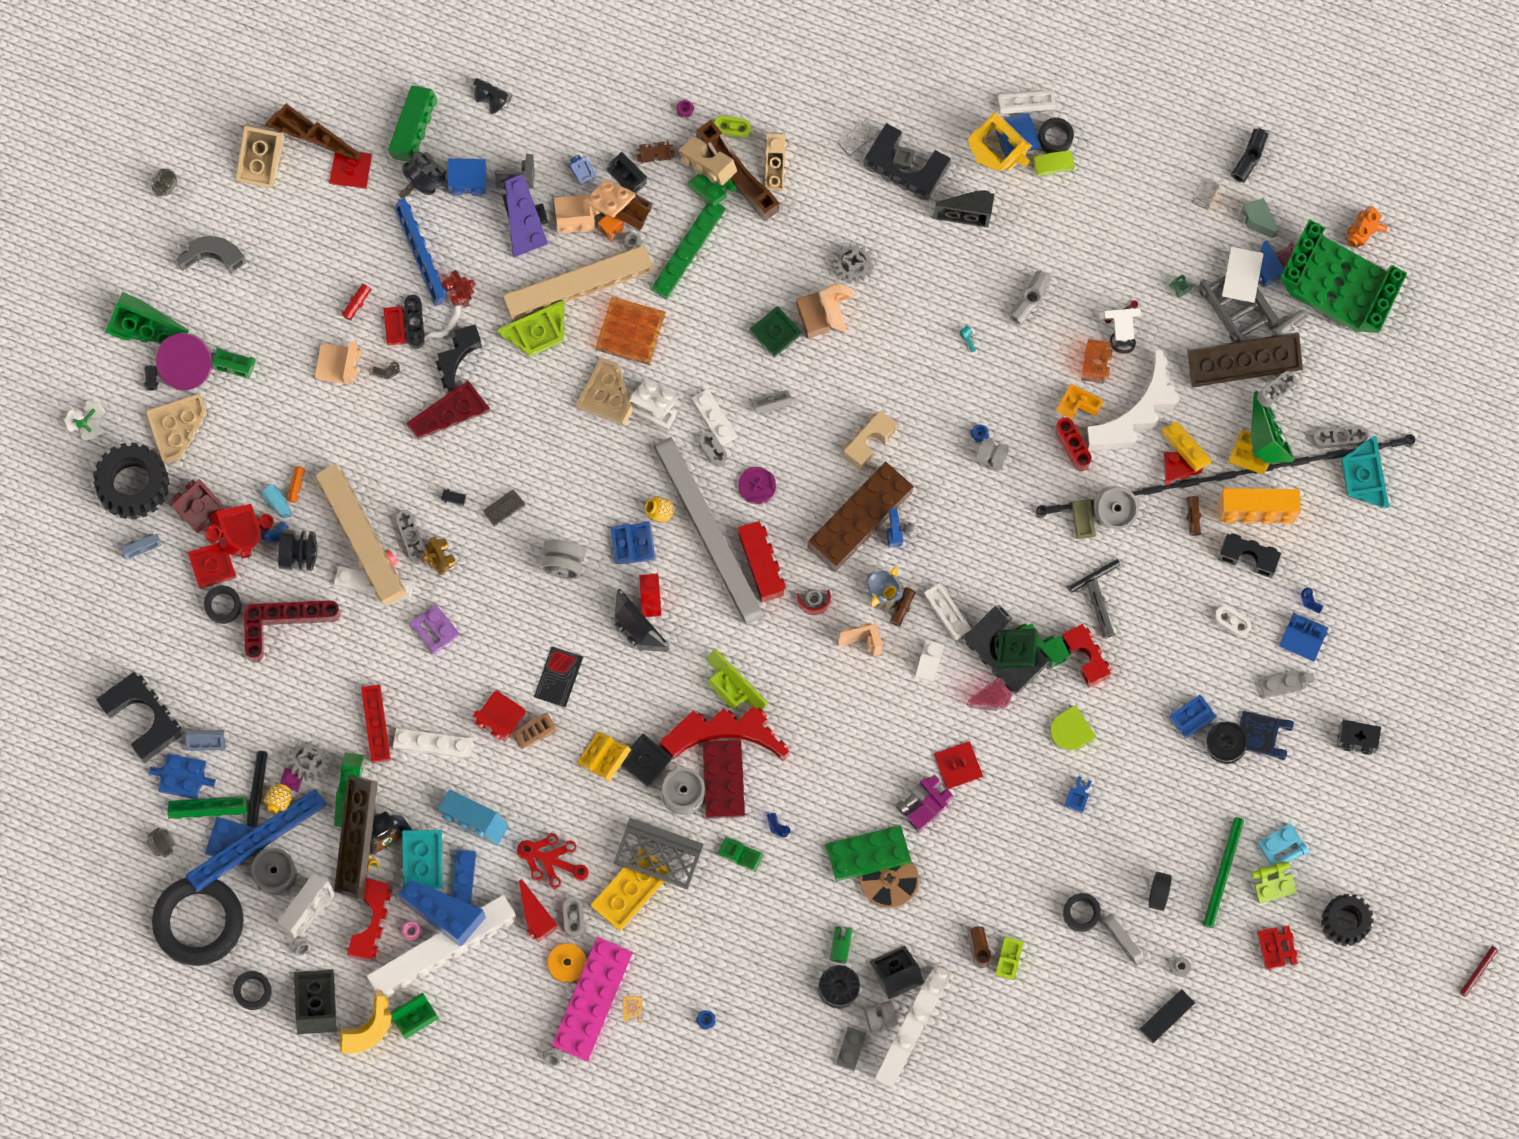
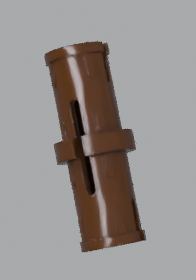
M1190 496L1186 498L1188 506L1186 519L1189 522V535L1198 536L1201 535L1200 518H1202L1199 512V497Z
M905 587L902 597L895 605L896 609L889 621L891 624L901 627L906 613L910 611L911 602L916 594L913 589Z

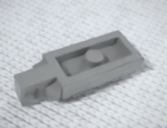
M1294 671L1261 678L1259 682L1263 697L1270 698L1299 692L1306 688V684L1313 683L1315 678L1313 673L1303 674L1302 671Z

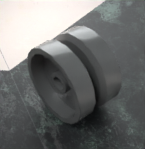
M268 848L254 858L251 866L252 876L257 887L263 893L271 896L282 895L294 886L297 879V869L291 856L284 850ZM275 869L276 873L272 874L271 871Z

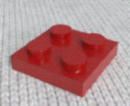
M219 542L188 552L199 589L237 578L230 555L222 549Z

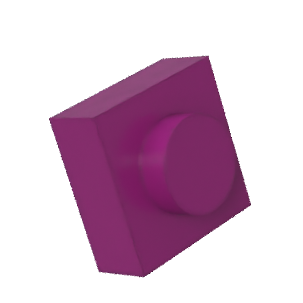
M285 767L280 784L287 786L291 791L299 792L303 776L298 779L297 773L292 775V769Z

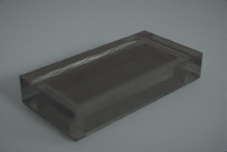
M513 489L484 509L483 513L495 527L524 507L525 503Z

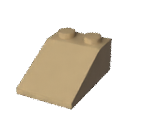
M251 124L244 126L236 181L273 188L283 151L285 133Z

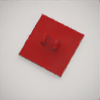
M335 152L330 184L367 189L372 153L359 152L362 156L357 161Z
M970 741L934 753L935 760L948 790L984 777Z

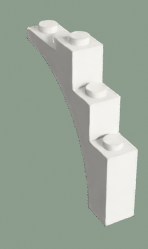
M1157 350L1154 353L1151 383L1139 403L1128 413L1116 420L1102 425L1087 427L1086 442L1089 451L1133 448L1134 443L1137 441L1136 430L1153 429L1155 422H1158V412L1154 410L1174 409L1176 403L1179 402L1178 392H1175L1174 385L1167 386L1169 385V375L1165 374L1167 357L1163 355V350Z
M934 965L875 1077L876 1080L891 1088L896 1083L922 1030L952 976L944 968Z

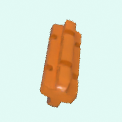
M295 466L293 470L294 476H292L289 486L290 493L287 494L286 498L290 503L298 502L299 495L297 494L300 493L303 481L302 476L305 473V468L301 466Z

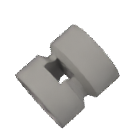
M984 438L975 461L982 464L990 463V467L1001 470L1009 447L1001 444L996 446L994 441Z
M891 1000L880 1003L879 1007L872 1005L864 1008L871 1033L882 1030L883 1026L890 1028L898 1025L896 1012Z

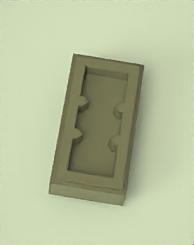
M1091 499L1071 501L1076 539L1096 537Z

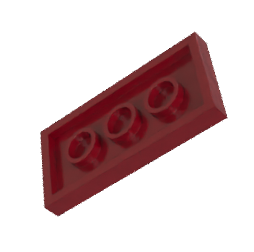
M741 740L703 741L706 819L745 817Z

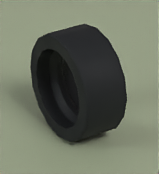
M1059 117L1046 120L1041 125L1038 134L1041 148L1046 153L1068 151L1074 138V130L1071 124ZM1051 127L1061 128L1066 132L1067 139L1062 145L1050 144L1045 139L1046 131Z
M216 586L209 590L204 598L206 614L216 623H230L241 612L242 604L240 597L229 586ZM227 594L233 599L234 608L229 614L218 615L212 610V600L217 595Z
M1155 873L1149 896V908L1165 910L1171 887V874Z
M1087 893L1074 894L1067 900L1063 908L1065 923L1071 929L1079 932L1091 930L1096 926L1101 916L1099 902L1095 897ZM1079 901L1089 903L1093 908L1092 919L1084 924L1074 921L1070 913L1073 904Z
M247 971L235 980L233 995L237 1003L243 1008L258 1010L269 1002L272 988L267 977L262 973ZM249 979L259 980L264 986V994L256 1002L246 1001L241 995V987Z

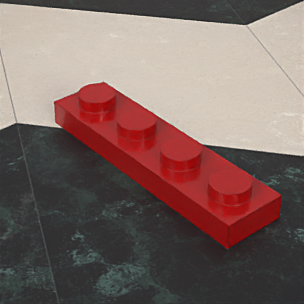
M381 685L361 687L371 763L391 761Z

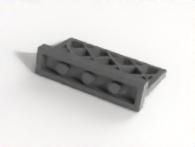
M629 818L613 864L688 890L703 843ZM628 833L636 836L639 843L629 846L626 840ZM649 841L654 842L658 849L648 853L644 844ZM641 845L645 855L636 858L631 849ZM671 848L676 855L667 859L662 850ZM629 851L633 860L627 863L619 860L622 853ZM660 852L664 861L654 865L650 856ZM686 854L694 856L693 863L685 866L681 857ZM648 858L651 867L643 869L638 861ZM678 858L682 868L673 871L669 862ZM666 864L670 873L663 876L658 873L656 868ZM684 870L688 877L686 883L678 881L675 874Z

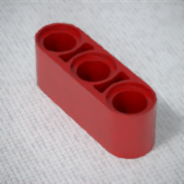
M1063 417L1058 420L1055 433L1073 467L1078 471H1086L1090 466L1092 456L1074 422L1068 417ZM1066 425L1069 430L1063 431L1060 426ZM1074 441L1078 446L1071 447L1069 442ZM1078 458H1085L1087 463H1080Z

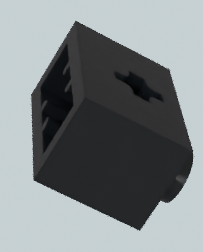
M1343 720L1339 726L1337 747H1342L1341 749L1344 751L1359 750L1362 754L1372 755L1379 747L1381 727ZM1357 735L1360 736V737H1359V738L1361 739L1360 742L1358 741V738L1356 737Z

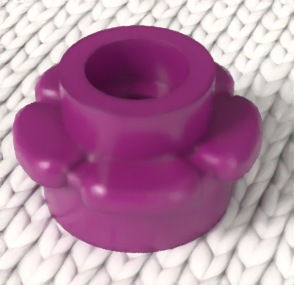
M688 100L680 101L676 105L677 114L680 117H690L694 111L693 104Z

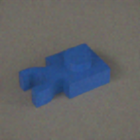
M1078 776L1076 789L1071 787L1064 807L1082 814L1089 794L1085 793V791L1089 789L1092 781L1088 780L1087 785L1082 786L1080 784L1082 777Z

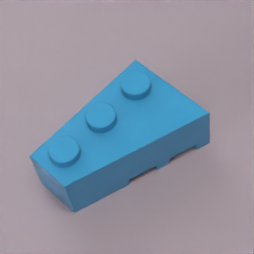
M450 789L438 808L444 820L450 823L453 821L462 829L469 830L498 846L509 827L496 811Z

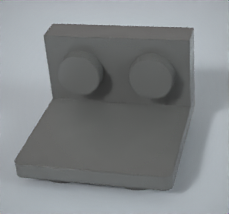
M526 154V159L522 160V171L495 170L496 187L506 190L505 179L522 173L528 189H534L535 166L533 154Z

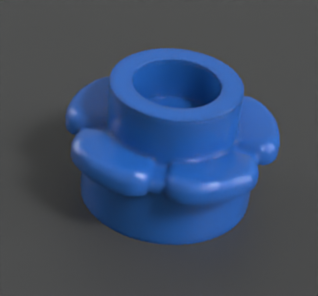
M982 424L975 425L973 430H971V437L974 438V441L981 443L984 438H989V430Z
M703 1010L697 1016L696 1022L700 1025L701 1029L708 1030L716 1023L715 1015L711 1011Z

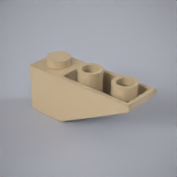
M767 132L765 187L769 190L784 191L786 134L783 132Z

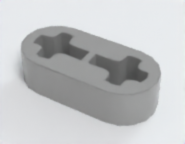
M704 433L700 437V448L714 466H723L727 461L726 451L713 434ZM706 438L708 441L712 440L711 446L713 448H710L708 444L704 445ZM714 451H716L718 455H723L722 461H720L719 459L715 460Z

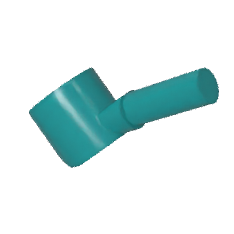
M966 325L960 331V336L966 340L973 353L976 349L969 337L973 334V331Z

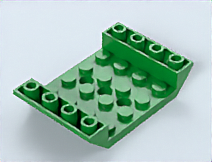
M1309 219L1280 277L1289 295L1355 332L1379 333L1407 273L1392 264L1387 270L1382 269L1323 236L1326 228ZM1341 265H1346L1349 268V272L1343 271ZM1337 279L1341 281L1342 286H1337L1334 283V280ZM1327 294H1332L1335 297V301L1329 300Z

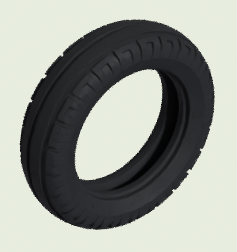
M185 877L167 887L158 898L152 915L153 933L160 948L175 961L192 966L211 964L225 957L237 944L243 929V910L234 891L222 881L216 879L196 892ZM194 894H205L215 898L220 902L225 911V926L222 933L214 942L203 947H190L182 944L173 936L170 927L171 914L175 906L182 899Z

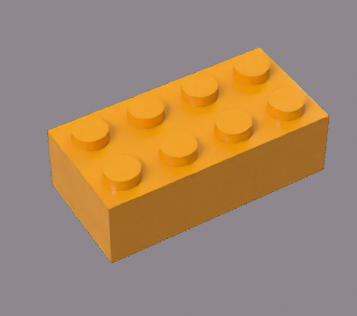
M1223 488L1218 499L1219 521H1224L1226 524H1233L1235 521H1243L1244 524H1253L1254 522H1262V524H1272L1273 522L1292 524L1301 511L1300 489Z

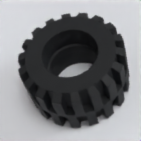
M1349 894L1339 895L1332 899L1325 907L1321 916L1323 918L1321 926L1324 925L1323 932H1327V938L1329 940L1332 938L1334 940L1333 943H1342L1341 946H1346L1347 944L1352 946L1355 943L1361 942L1371 931V925L1374 922V918L1371 917L1373 911H1369L1370 905L1368 903L1365 904L1362 897L1358 899L1355 894L1349 896ZM1341 910L1352 912L1357 918V927L1353 930L1341 927L1337 921V913Z

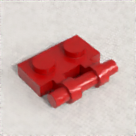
M1289 925L1282 927L1283 934L1280 935L1278 934L1277 927L1257 931L1265 970L1285 967L1284 959L1289 958L1291 966L1298 964V952L1294 948V935L1291 933ZM1281 941L1286 943L1287 951L1285 952L1282 951Z

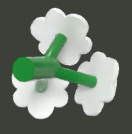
M88 400L84 407V410L87 412L85 417L81 416L80 411L69 410L67 417L64 418L66 429L68 431L80 430L81 438L84 441L94 440L101 433L97 422L92 423L87 420L89 418L101 419L105 413V410L98 402Z

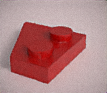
M1164 452L1165 485H1170L1171 481L1179 478L1183 480L1191 475L1202 473L1203 468L1195 472L1178 452Z

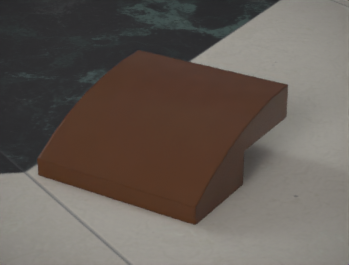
M635 193V197L615 217L641 230L653 203Z

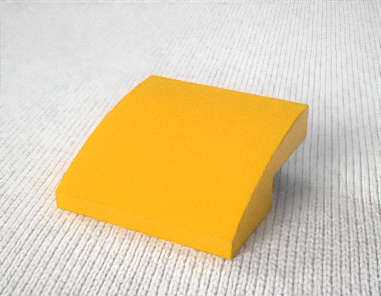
M1242 429L1228 463L1264 475L1269 463H1265L1262 459H1257L1252 453L1251 432Z
M597 732L577 761V764L610 782L631 749L622 743L614 741L610 736Z

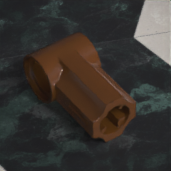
M984 926L973 927L967 930L973 963L976 967L985 968L990 963L991 951L988 947ZM983 953L987 956V959L981 961L977 958V955Z

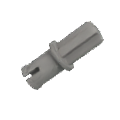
M1299 310L1290 318H1285L1282 324L1272 330L1273 335H1282L1294 331L1296 326L1307 319V315L1304 311Z

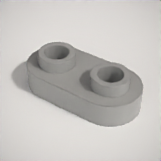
M570 897L563 904L564 929L568 936L578 937L584 931L583 904L580 899ZM571 905L577 907L575 911H571L569 908ZM574 924L578 926V929L575 931L570 928Z

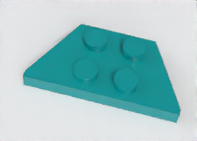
M1373 436L1342 458L1341 464L1347 496L1386 509L1389 508L1377 438Z

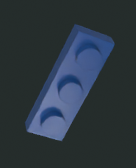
M456 850L452 897L471 904L476 851Z

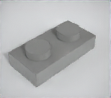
M788 390L751 400L756 414H766L771 410L784 409L788 405L793 404Z

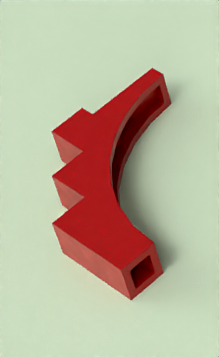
M755 706L738 721H736L737 717L732 711H726L723 708L708 723H706V718L700 712L697 714L693 710L660 741V747L671 755L673 760L685 750L703 741L728 738L758 744L774 753L782 761L789 756V747L782 740L778 741L774 737L775 733L769 727H764L767 724V714L761 708L757 709Z

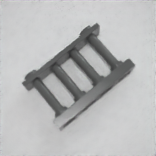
M1226 275L1209 285L1204 279L1201 280L1198 289L1199 293L1203 298L1207 299L1230 333L1229 337L1232 342L1244 341V336L1263 325H1268L1270 330L1278 325L1279 318L1258 287L1254 303L1250 302V304L1228 315L1223 306L1235 299L1223 297L1218 300L1212 292L1224 285ZM1252 310H1258L1261 318L1239 331L1233 322Z

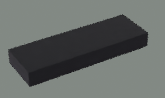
M1181 989L1139 1030L1153 1044L1195 1002Z

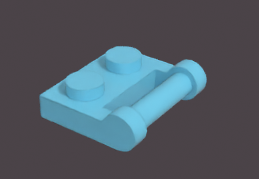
M1291 823L1257 843L1271 866L1279 861L1282 863L1286 861L1291 862L1299 856H1305L1309 853L1308 847L1303 843ZM1296 844L1298 849L1279 860L1275 859V855Z

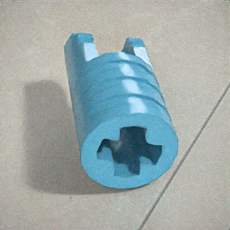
M275 484L269 485L261 492V496L264 497V500L267 501L273 510L276 509L283 518L290 517L292 513L285 502L286 498L276 488Z

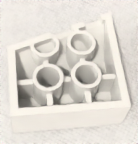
M313 873L298 895L291 900L287 910H283L278 916V926L292 938H300L335 896L330 883Z

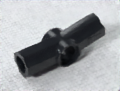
M1261 128L1253 129L1247 148L1231 173V176L1236 181L1245 183L1254 167L1259 163L1269 135L1265 130ZM1248 154H1253L1256 158H1250Z

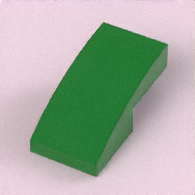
M728 837L724 838L717 853L720 857L753 872H756L763 857L762 852L746 847L743 843Z

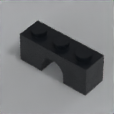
M1234 533L1226 535L1218 560L1236 566L1240 556L1250 555L1256 562L1254 573L1272 579L1281 552H1278L1276 548L1271 546H1261L1254 540L1247 541L1241 539L1240 535Z

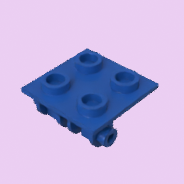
M1293 612L1279 647L1315 662L1329 628Z

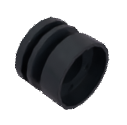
M282 529L278 551L279 569L292 570L295 562H298L299 571H303L306 562L307 571L312 572L318 552L316 532L310 531L307 539L306 531H302L300 539H297L295 530Z

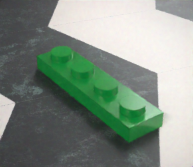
M247 796L168 801V819L247 814Z

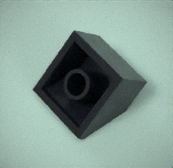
M905 945L869 961L888 999L898 997L900 994L924 984L919 965Z

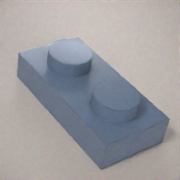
M157 533L154 535L147 534L142 540L128 542L121 549L126 560L160 547L162 544Z

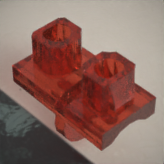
M457 270L451 272L450 277L443 280L442 286H444L446 292L454 289L455 294L450 297L454 307L463 305L466 308L470 306L469 301L472 299L471 295L475 293L473 287L476 283L473 279L461 278Z

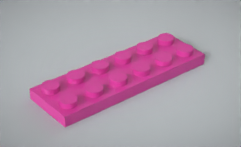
M600 937L595 938L551 1047L588 1062L633 952Z

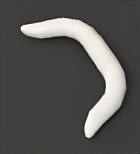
M446 291V299L454 308L450 321L443 331L430 332L426 334L425 338H444L456 326L460 317L461 306L458 300L450 295L448 291Z

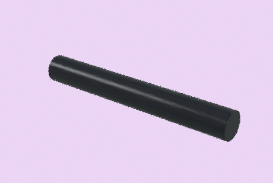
M1116 559L1068 586L1070 592L1073 593L1088 582L1094 581L1121 566V563Z

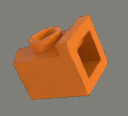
M606 215L598 222V230L612 242L614 234H619L624 229L625 222L615 216L610 217Z

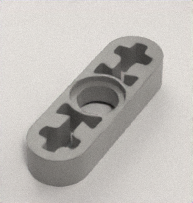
M1285 371L1258 393L1257 399L1259 403L1265 407L1272 405L1297 384L1296 376L1290 371ZM1274 385L1277 386L1281 392L1276 391Z
M1362 426L1320 429L1313 436V444L1318 448L1362 445L1368 438V431ZM1357 432H1360V435L1364 436H1362V438L1359 439L1358 436L1355 435L1357 434ZM1343 433L1346 440L1340 442L1336 439L1335 435ZM1330 434H1332L1331 439H1325L1324 443H1321V440H1318L1320 435H1322L1323 438H1329Z
M401 510L396 515V522L409 559L415 564L422 563L421 559L425 557L423 552L425 548L415 520L410 511ZM404 515L406 516V518H409L408 528L405 527L403 521H400L402 520V516ZM413 532L416 534V539L414 541H407L405 538L406 534ZM415 545L417 547L418 552H422L420 554V558L412 556L414 555L413 546Z
M1111 914L1103 918L1102 923L1135 965L1144 960L1143 954L1118 921Z

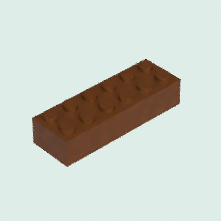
M885 461L809 539L807 548L836 572L889 518V509L898 508L912 494L914 486Z

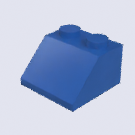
M448 158L449 193L458 196L463 194H471L473 196L486 194V159Z

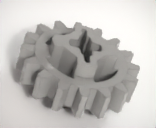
M849 243L848 248L844 245L842 246V252L836 251L837 257H834L833 262L835 264L833 269H838L836 275H842V281L847 278L849 284L852 280H855V283L858 284L860 278L862 281H865V275H871L870 270H873L874 267L871 263H873L874 258L870 257L871 251L865 252L866 246L859 248V243H856L855 247H852V244Z
M302 742L301 746L296 744L294 749H290L287 762L288 769H292V775L297 773L298 779L303 776L305 781H308V778H312L315 781L316 776L322 778L323 773H327L330 765L329 754H325V748L319 749L320 744L312 746V742H309V745Z

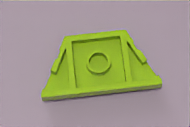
M564 301L557 302L497 329V332L529 357L564 342Z

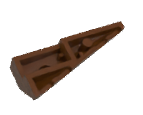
M287 103L265 123L267 127L357 161L362 156V154L320 123H312Z

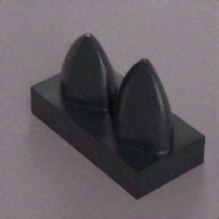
M476 78L473 83L475 85L474 97L477 103L485 100L490 93L492 94L489 103L491 114L502 109L507 101L510 102L513 96L480 78Z

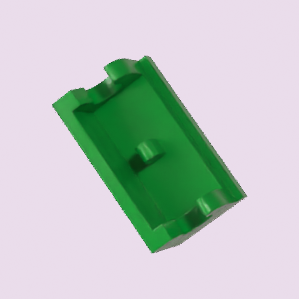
M217 348L212 366L214 370L250 379L256 359L251 356L249 358Z

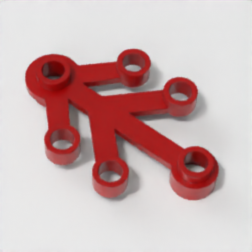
M550 833L547 838L535 843L530 840H524L519 843L517 853L520 858L527 860L531 870V878L534 881H540L543 878V873L538 869L534 858L543 862L549 877V885L553 889H557L561 885V880L556 876L553 866L573 873L577 881H585L589 876L588 868L585 865L575 866L556 858L576 851V843L572 840L567 841L564 846L546 853L539 851V849L548 845L555 846L558 843L557 834ZM551 836L556 837V841L550 842L549 838ZM573 844L574 849H567V845ZM526 846L530 847V851L528 853H525L523 851V848ZM583 869L585 872L583 875H578L577 871ZM539 872L541 875L539 878H535L533 874ZM557 879L559 883L554 886L551 884V881Z

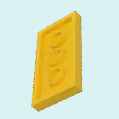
M643 848L635 855L636 858L645 855ZM650 856L654 865L660 863L655 857ZM648 858L638 861L643 869L651 867ZM664 865L656 868L658 873L663 876L670 873ZM623 868L590 906L621 932L664 884V881Z

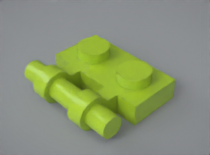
M1279 861L1274 863L1273 866L1266 868L1262 866L1258 870L1251 872L1253 879L1260 878L1261 881L1253 884L1258 903L1261 904L1297 893L1293 875L1291 873L1284 875V870L1291 868L1289 861L1283 863ZM1273 873L1277 874V877L1271 879L1267 878V875Z

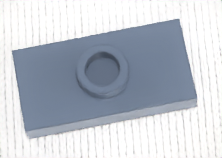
M224 730L185 731L186 751L225 750Z

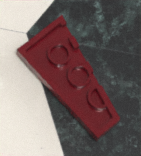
M467 380L406 424L415 437L421 439L491 410L469 380Z

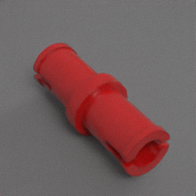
M361 283L355 295L350 297V302L341 315L351 321L358 309L363 307V302L372 289L366 284Z

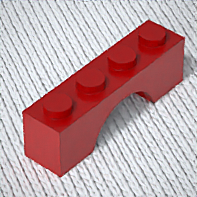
M366 878V890L362 900L372 909L373 917L371 924L365 931L352 935L347 953L348 958L372 963L373 958L377 957L379 947L376 946L377 939L382 937L383 927H381L382 920H386L388 908L385 907L387 901L391 900L393 892L390 889L389 883Z

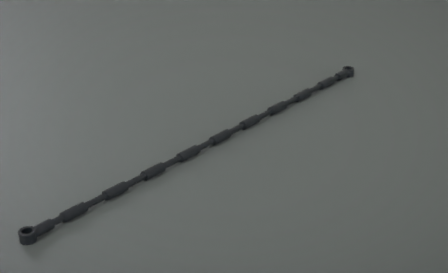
M1407 434L1404 438L1390 440V442H1378V449L1382 450L1385 447L1391 446L1392 448L1403 445L1411 447L1416 439L1414 435ZM1406 438H1410L1412 443H1408ZM1342 449L1314 457L1296 458L1293 462L1270 463L1266 472L1287 466L1305 465L1323 459L1330 460L1345 457L1355 449ZM1249 469L1236 472L1234 470L1200 479L1182 480L1179 483L1146 487L1132 493L1135 496L1142 494L1145 496L1160 493L1163 490L1178 487L1186 488L1204 482L1222 481L1236 478V476L1258 473ZM1071 502L1066 505L1058 504L1048 507L1039 505L1036 509V515L1039 518H1044L1047 514L1061 512V510L1065 509L1072 510ZM1043 509L1045 513L1040 514L1038 510Z

